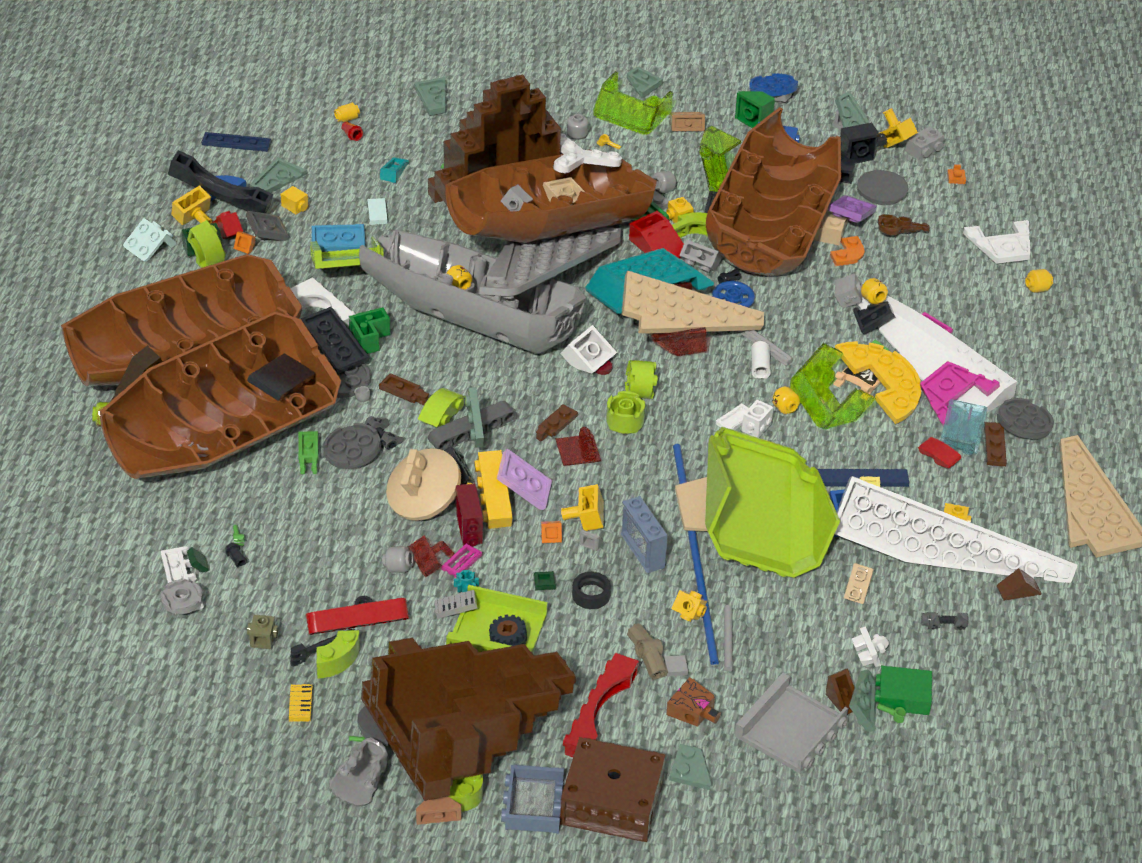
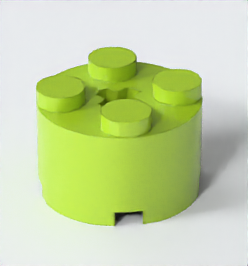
M629 360L626 368L627 382H625V391L637 393L639 398L653 399V386L657 385V375H654L656 362Z
M620 391L614 397L611 395L607 401L606 422L609 429L624 434L637 433L644 425L645 401L641 400L637 393L631 391Z
M482 774L453 780V785L450 786V796L448 797L461 804V812L474 809L480 804L483 798Z

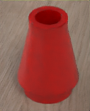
M349 122L342 124L341 129L350 140L359 141L362 138L363 131L360 126Z

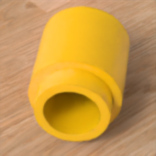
M353 102L339 106L334 110V115L338 122L357 119L360 114L358 105H355Z

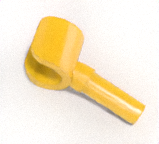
M606 134L601 135L597 141L599 146L607 144L619 150L621 148L620 145L610 141L609 136Z

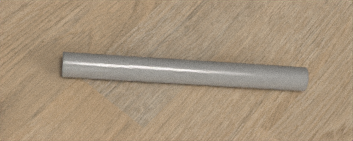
M726 605L724 606V671H732V606Z

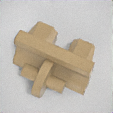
M854 563L844 598L864 604L874 569Z

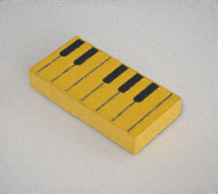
M312 684L291 685L289 722L311 721Z

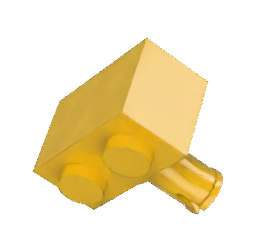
M893 108L883 112L889 124L887 129L880 132L887 137V143L883 147L888 148L918 133L911 118L901 122L898 121Z
M198 186L172 202L171 215L181 225H185L193 219H196L199 223L207 220L211 224L212 219L204 213L210 209L211 196L202 187Z
M598 484L579 487L578 506L561 508L563 520L579 517L585 531L603 528L604 501Z

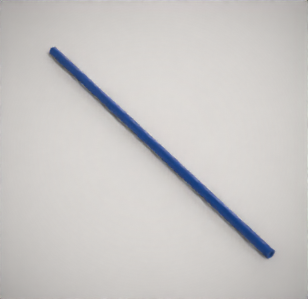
M674 444L673 450L679 484L687 483L680 444ZM687 530L698 593L702 595L701 599L707 601L705 605L707 609L702 618L710 664H719L696 531Z

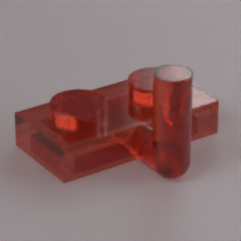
M425 535L408 546L421 573L425 577L442 567L436 553L442 551L447 557L454 555V552L444 541H439L434 546H431Z

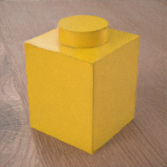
M292 186L281 193V206L297 215L308 208V194Z

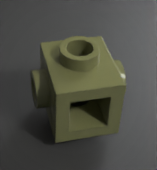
M253 616L252 623H248L247 627L250 647L271 649L273 639L278 637L279 631L278 625H275V616Z

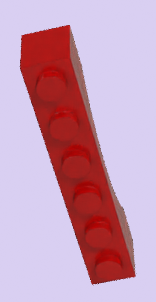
M615 653L612 660L607 661L604 674L599 675L596 688L591 689L587 704L582 705L579 718L573 721L570 734H566L564 737L565 755L574 756L579 737L598 740L594 724L596 715L608 699L620 691L631 687L638 674V660Z

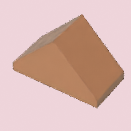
M448 796L423 801L416 808L417 825L461 820V804Z

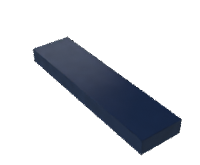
M205 132L201 144L204 146L268 152L271 139Z

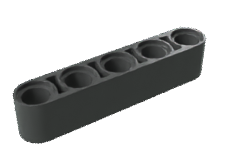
M499 401L480 409L483 435L491 432L490 430L498 429L507 425L506 423L516 421L518 415L506 401ZM467 415L432 430L428 435L429 442L436 449L445 450L450 446L454 448L462 442L470 441L471 424H468Z

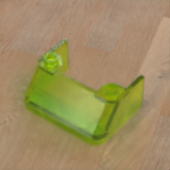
M615 71L602 84L593 108V115L617 126L647 135L652 133L669 115V112L672 111L673 91H669L662 99L657 96H650L645 101L618 92V72Z
M709 126L704 130L699 146V154L702 158L709 191L718 192L728 172L724 154L741 144V140L714 126Z
M824 342L791 378L790 388L798 394L800 403L816 426L828 429L856 421L876 398L855 388L841 404L838 402L829 386L835 380V372L832 366L842 357L843 352Z

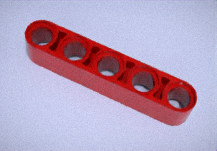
M406 598L364 603L305 614L309 635L317 632H334L337 629H353L356 626H371L378 622L384 624L395 622L398 619H409Z

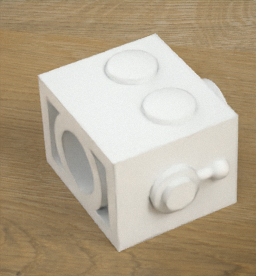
M756 400L743 414L742 431L759 438L772 424L773 407Z

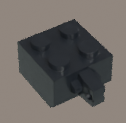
M872 122L841 128V157L855 159L856 164L874 160L876 147L887 143V137L883 133H879Z

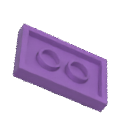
M844 195L829 205L828 211L833 212L835 216H845L852 222H859L875 213L877 206Z

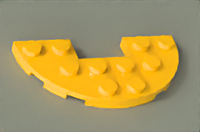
M858 341L835 345V352L853 374L870 369L887 389L877 393L875 400L895 424L905 420L914 412L921 395L920 378L915 368L907 359L896 351L892 353L885 350L884 346L870 342L869 345L858 344Z

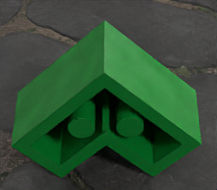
M384 307L350 315L349 331L367 354L379 351V338L390 335V318Z

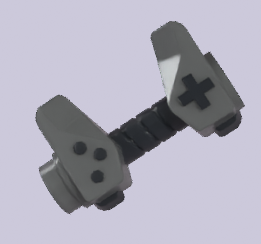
M370 416L365 421V424L377 430L381 443L387 450L395 448L397 444L402 443L404 437L383 430L389 426L387 418Z
M936 612L922 613L921 625L934 630L939 629L942 623L954 624V629L965 630L968 627V613H957V616H940Z

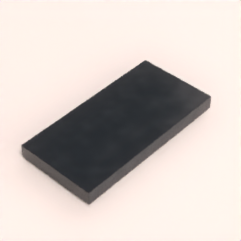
M332 306L301 318L318 344V350L322 355H325L337 375L369 362L370 357Z
M284 353L251 373L247 381L279 401L313 379L315 372Z

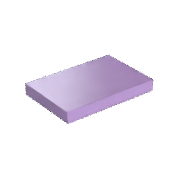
M506 449L502 454L497 480L538 509L544 510L547 506L552 480L515 453Z

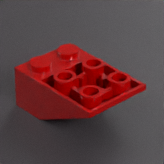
M653 212L630 223L629 240L644 253L664 248L679 259L681 258L680 253L684 243L670 221L660 212Z

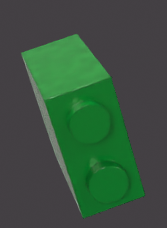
M881 665L880 674L876 673L875 686H879V690H875V702L892 709L902 707L906 713L929 715L932 704V671Z

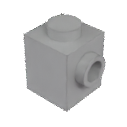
M516 185L509 189L501 202L510 211H520L523 202L531 203L533 198L519 185Z

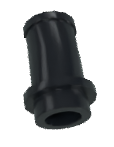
M734 269L727 273H720L717 278L718 283L740 280L741 274L734 276L740 273V271Z
M232 542L225 547V554L228 557L230 556L237 568L246 565L247 559L240 551V545Z

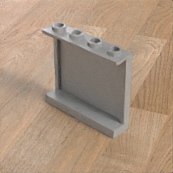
M782 673L736 723L735 737L800 774L805 768L809 769L816 755L820 756L823 753L825 744L827 742L831 743L835 739L837 730L839 728L843 729L848 722V708L844 707L840 713L790 686V676Z

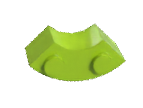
M205 220L190 229L187 240L192 245L196 255V263L201 268L225 261L226 253L222 248L217 230L213 225H210Z
M447 388L437 390L425 403L418 420L437 428L449 423L450 418L463 408L465 396Z
M359 630L338 631L337 637L331 643L317 647V679L337 675L354 663L360 650Z

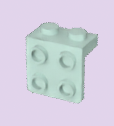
M143 218L124 242L123 246L141 260L148 261L163 242L171 248L176 245V242L172 239L173 235L166 229L162 231V227L153 221L151 223Z

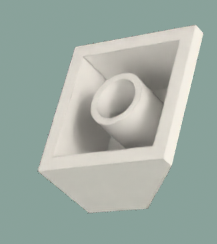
M592 325L573 340L560 354L571 366L592 374L617 352Z

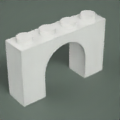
M310 278L290 288L301 304L302 310L308 307L326 309L332 306L349 329V316L354 315V311L347 308L342 301H339L314 278Z

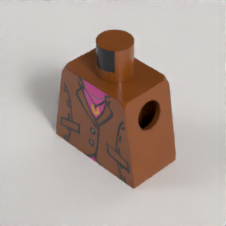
M689 677L667 702L666 715L698 727L704 719L715 724L719 720L721 712L714 709V694Z

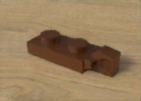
M391 373L379 384L380 390L412 403L417 402L425 405L429 399L430 394L424 392L420 385Z
M562 404L538 426L536 439L543 441L548 436H556L578 417V412Z

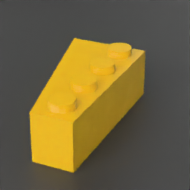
M501 450L478 452V458L474 460L475 472H477V487L481 492L479 494L480 505L484 507V511H482L483 523L487 522L488 529L512 526L508 487L497 480L502 459Z

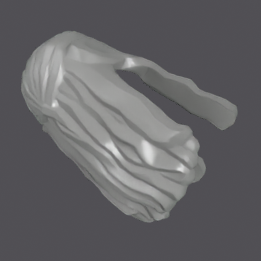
M370 737L364 739L351 749L350 757L338 768L335 777L329 781L330 788L336 797H339L342 802L346 801L348 804H354L355 806H365L371 802L372 794L377 788L380 775L386 770L388 753L385 746L378 740Z

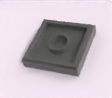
M247 211L245 216L256 237L280 241L288 240L289 235L279 216Z

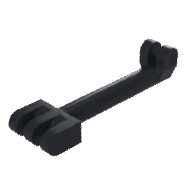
M337 635L305 647L302 643L293 646L290 651V665L297 666L306 662V656L316 653L317 647L331 643Z

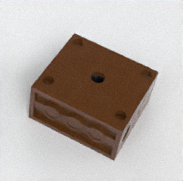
M579 737L561 796L560 825L647 842L663 784L666 754Z

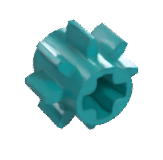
M463 570L460 573H456L454 587H457L458 593L467 592L468 585L479 586V578H475V572Z

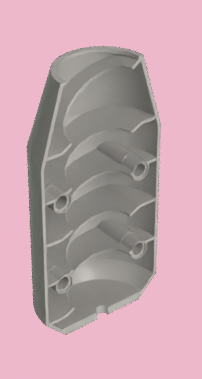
M396 229L393 230L390 244L384 256L370 250L365 245L360 246L359 260L361 268L411 308L537 354L552 348L570 336L575 329L573 325L575 320H579L587 298L578 287L553 278H549L533 288L514 295V298L511 299L497 295L486 297L484 294H479L480 284L483 277L489 273L497 258L458 244ZM455 265L464 266L472 275L471 286L465 290L452 286L453 276L446 274L447 271Z

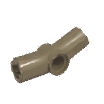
M634 624L628 629L627 636L635 645L637 657L643 658L652 680L665 677L668 670L662 657L663 646L661 640L652 639L641 624Z

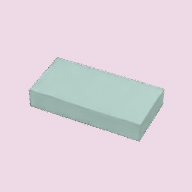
M385 198L368 199L370 225L387 224Z

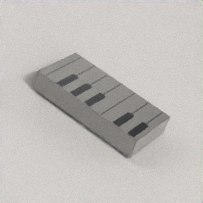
M474 590L435 600V612L438 619L477 609L476 593Z

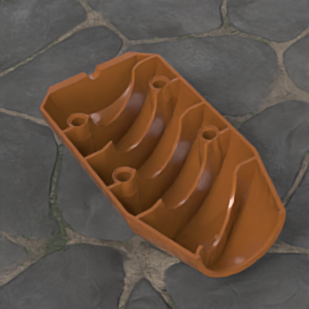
M781 107L777 108L748 131L706 216L708 238L721 257L742 271L761 276L782 275L794 270L803 262L841 179V137L830 136L819 147L800 144L785 131L781 120L783 111Z
M561 154L484 168L446 184L445 194L451 218L462 232L469 235L527 243L637 220L648 210L654 196L657 180L639 169L632 170V165L623 159L619 167L583 163L568 173H561L553 168L554 161L564 155ZM571 177L584 190L580 191L574 203L573 198L566 195L553 196L551 201H549L543 183ZM519 185L533 200L531 203L523 202L520 211H510L501 200L510 188Z
M245 254L115 294L62 324L61 328L68 355L81 382L85 386L119 385L132 357L147 345L164 362L273 312L299 319L302 313V306L290 287H286L284 278L272 260Z
M273 312L150 367L100 410V423L112 455L123 471L131 478L139 479L201 470L331 409L335 404L341 379L325 355L319 352L318 344L301 319ZM285 353L315 372L313 379L277 401L249 383L247 379L251 373ZM197 444L202 448H208V450L198 449ZM197 454H204L208 456L199 458Z

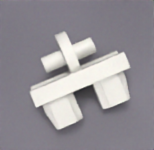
M866 626L860 628L862 634L852 638V642L856 651L868 648V650L858 653L862 666L874 663L875 667L881 666L876 651H879L881 654L885 653V649L889 645L888 639L875 634L873 636L874 639L871 640Z

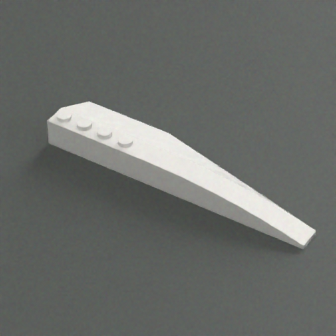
M887 295L883 302H889L895 317L878 327L879 331L893 348H896L900 355L912 364L922 381L947 361L967 368L969 372L974 374H982L989 380L993 381L995 379L999 381L1000 387L988 397L978 388L972 386L953 402V404L975 420L1003 404L1005 400L1014 397L1017 385L1015 379L930 319ZM862 296V302L857 304L861 309H866L867 305L871 303Z
M853 476L848 480L837 511L840 523L835 535L904 562L1008 576L1020 568L1033 578L1043 577L1047 581L1066 583L1072 582L1078 566Z

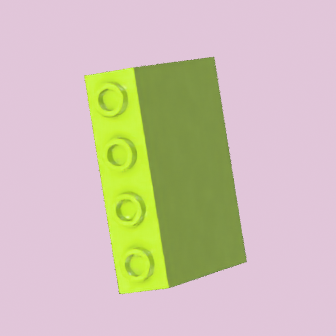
M372 236V248L369 249L384 256L383 247ZM317 241L310 242L311 260L315 269L360 265V249L321 252Z
M468 585V591L474 590L476 593L477 609L460 613L453 632H448L446 645L470 641L478 652L510 647V645L490 641L489 626L493 624V620H498L499 616L503 618L508 614L509 617L515 615L516 618L519 616L521 621L524 620L527 629L526 646L530 652H533L547 617L548 602Z

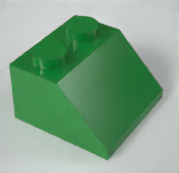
M762 91L737 92L735 119L751 128L755 127L758 122H761L774 112L775 98Z

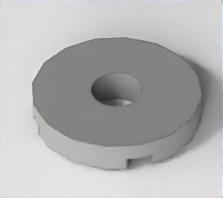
M187 579L174 580L168 583L160 595L162 606L173 614L190 613L201 605L203 599L201 587L194 581L192 583L187 582ZM179 595H186V596L183 597V598H178V597H177V596H179Z

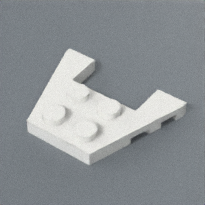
M1028 220L1013 222L1012 228L1015 234L989 237L984 236L979 226L964 227L963 234L996 264L1030 259Z

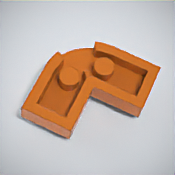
M858 236L841 238L843 250L830 251V257L834 265L841 266L857 263L864 256L865 249Z

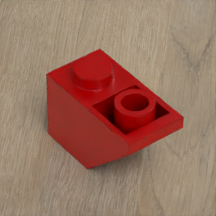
M223 212L216 216V220L212 222L218 225L223 239L236 236L239 231L243 232L237 212Z

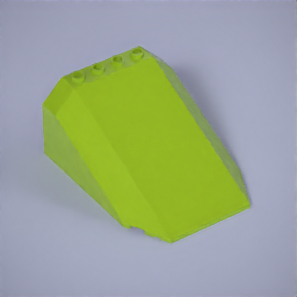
M721 427L715 432L714 436L711 435L708 440L705 525L719 556L725 560L733 559L739 561L745 566H756L762 571H773L782 577L789 576L794 578L819 567L840 523V519L818 470L815 467L809 468L805 464L807 460L790 447L726 427Z

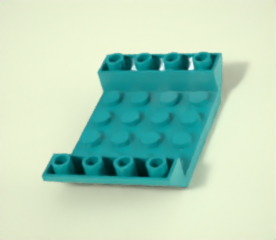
M661 248L599 266L585 289L617 314H622L624 282L627 271L673 285L680 281L687 282L698 290H705L713 286L714 282L666 249Z

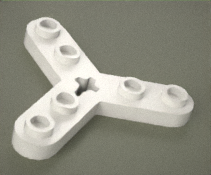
M561 133L560 152L564 155L554 161L553 168L555 171L568 173L583 163L619 167L622 157L619 153L613 151L606 153L597 149L592 151L583 150L574 141L567 138L565 134Z

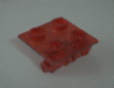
M581 427L579 436L555 438L563 466L601 461L594 436L589 428Z

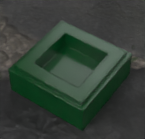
M193 547L187 550L190 565L199 572H207L209 567L205 556Z
M554 571L533 572L535 591L556 589Z

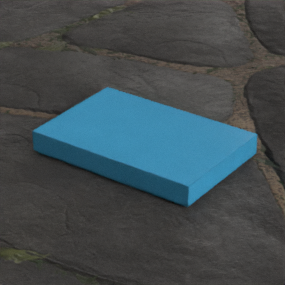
M364 224L311 226L312 241L318 242L321 251L360 249L361 245H365Z

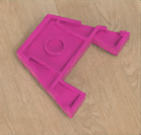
M949 361L920 383L923 393L945 429L958 421V416L948 406L972 386L978 388L987 397L1000 387L999 381L995 379L993 381L989 380L982 374H974L969 372V369Z

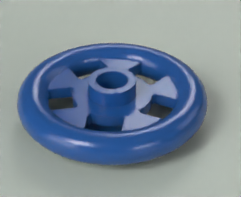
M738 281L722 282L712 292V297L725 299L732 303L741 302L738 305L748 308L755 300V294L751 287Z

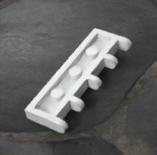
M184 546L161 551L167 583L179 579H187V582L196 581L197 578L194 573L187 574L186 568L192 567L189 559L184 560L183 555H187L189 547ZM179 595V596H177V597H178V598H183V597H185L186 595ZM203 602L196 610H201L204 607Z

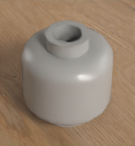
M580 114L569 117L567 120L568 136L574 139L584 138L588 134L587 118Z
M661 171L656 172L652 176L653 179L657 180L655 190L658 193H668L674 190L676 178L672 172Z
M405 546L389 547L382 557V563L391 573H404L413 566L414 556L412 551H409Z

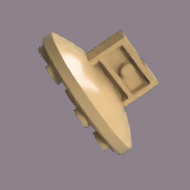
M431 448L418 451L417 449H410L408 456L396 466L388 480L386 494L389 505L399 516L407 520L431 519L455 500L456 485L461 483L460 468L454 458L443 450Z

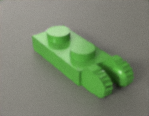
M318 431L298 432L300 474H305L306 472L305 463H312L311 471L313 474H317Z

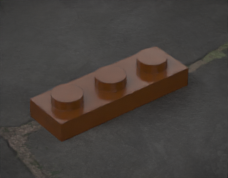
M985 422L986 463L991 466L1006 467L1004 428L1000 423Z

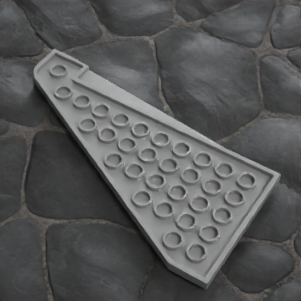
M606 226L527 243L507 241L489 273L483 277L479 294H484L486 297L497 295L507 299L514 298V295L533 288L535 285L620 243L621 227Z

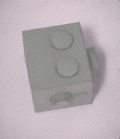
M855 273L835 280V298L841 307L846 308L862 302L861 287L863 284Z

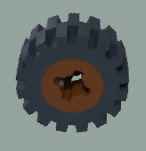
M506 614L503 618L499 616L498 620L494 619L493 624H490V641L510 646L526 645L527 629L524 620L521 621L519 616L517 618L515 615L509 617Z

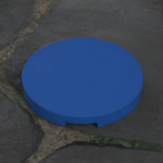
M772 73V76L765 77L759 75L750 80L749 89L750 91H762L770 96H782L795 92L798 89V81L794 80V77L781 73Z

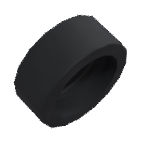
M594 571L579 574L572 584L574 602L580 607L590 610L605 606L611 597L610 580L605 575ZM586 585H595L602 588L603 592L598 595H587L582 593L580 588Z

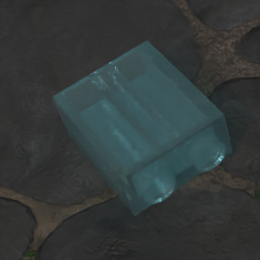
M950 399L940 441L955 450L962 451L964 454H977L988 407Z

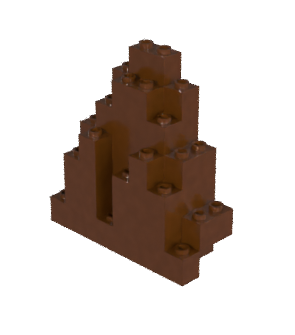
M523 74L490 82V89L483 90V102L474 104V110L467 112L466 118L459 120V131L450 133V139L443 141L444 169L434 171L435 177L428 178V194L434 203L444 201L447 205L446 184L484 168L563 154L560 152L561 127L546 110V97L539 88L530 90V83Z
M412 637L389 641L388 655L372 658L371 680L362 681L361 700L424 801L450 796V786L453 785V780L491 773V763L494 762V757L506 755V752L517 750L520 735L532 733L535 718L546 716L547 712L558 710L561 695L573 693L576 676L557 651L534 655L525 644L478 652L470 641L422 649Z

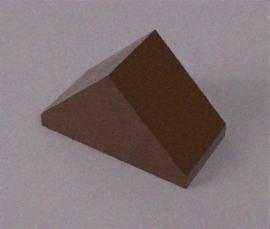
M1020 568L997 584L1003 601L1042 595L1035 579Z
M848 668L828 676L825 694L840 712L844 707H847V714H850L853 711L850 709L849 704L855 688Z

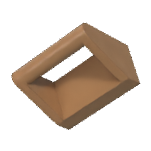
M669 112L671 131H705V114L703 112Z

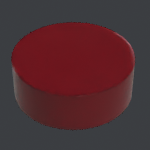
M608 360L595 372L600 375L611 373L612 363Z

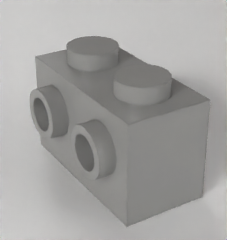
M929 126L906 139L905 151L918 160L924 157L927 158L933 152L940 151L943 148L944 135Z
M687 239L680 253V257L685 263L692 267L694 264L698 265L700 270L707 273L710 270L715 272L722 259L718 251Z

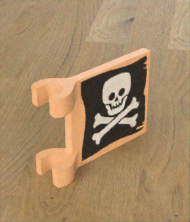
M846 367L842 372L838 371L835 374L837 380L833 385L840 388L846 380L861 387L863 392L859 397L866 400L881 382L870 369L853 374L849 367Z

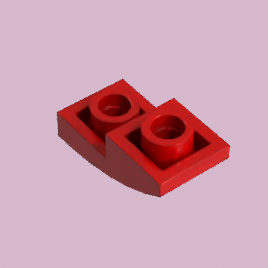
M933 437L928 438L918 447L921 454L932 457L937 465L948 469L962 458L952 447Z

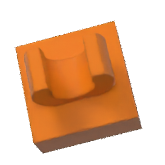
M954 164L953 169L947 170L948 183H966L965 170H961V165Z
M241 231L237 232L233 249L250 254L255 246L256 236Z
M561 521L541 522L542 543L562 542Z

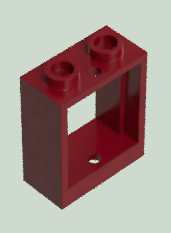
M476 484L456 485V516L462 545L464 546L466 543L470 546L483 544V516Z

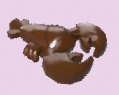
M882 214L878 217L877 221L878 229L888 235L912 233L920 230L929 232L930 225L927 223L912 222V219L904 216L896 217Z

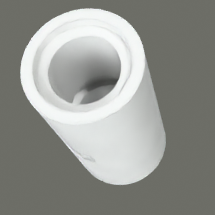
M763 341L755 342L751 346L752 375L754 378H768L770 376V347Z

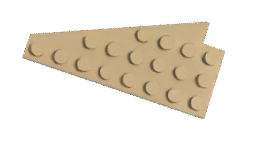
M627 271L625 275L622 315L639 320L638 333L761 330L764 325V312Z
M1078 435L1062 438L1059 445L1069 547L1087 544L1096 558L1142 547V526Z

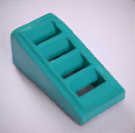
M393 157L380 169V179L396 183L409 164V160Z

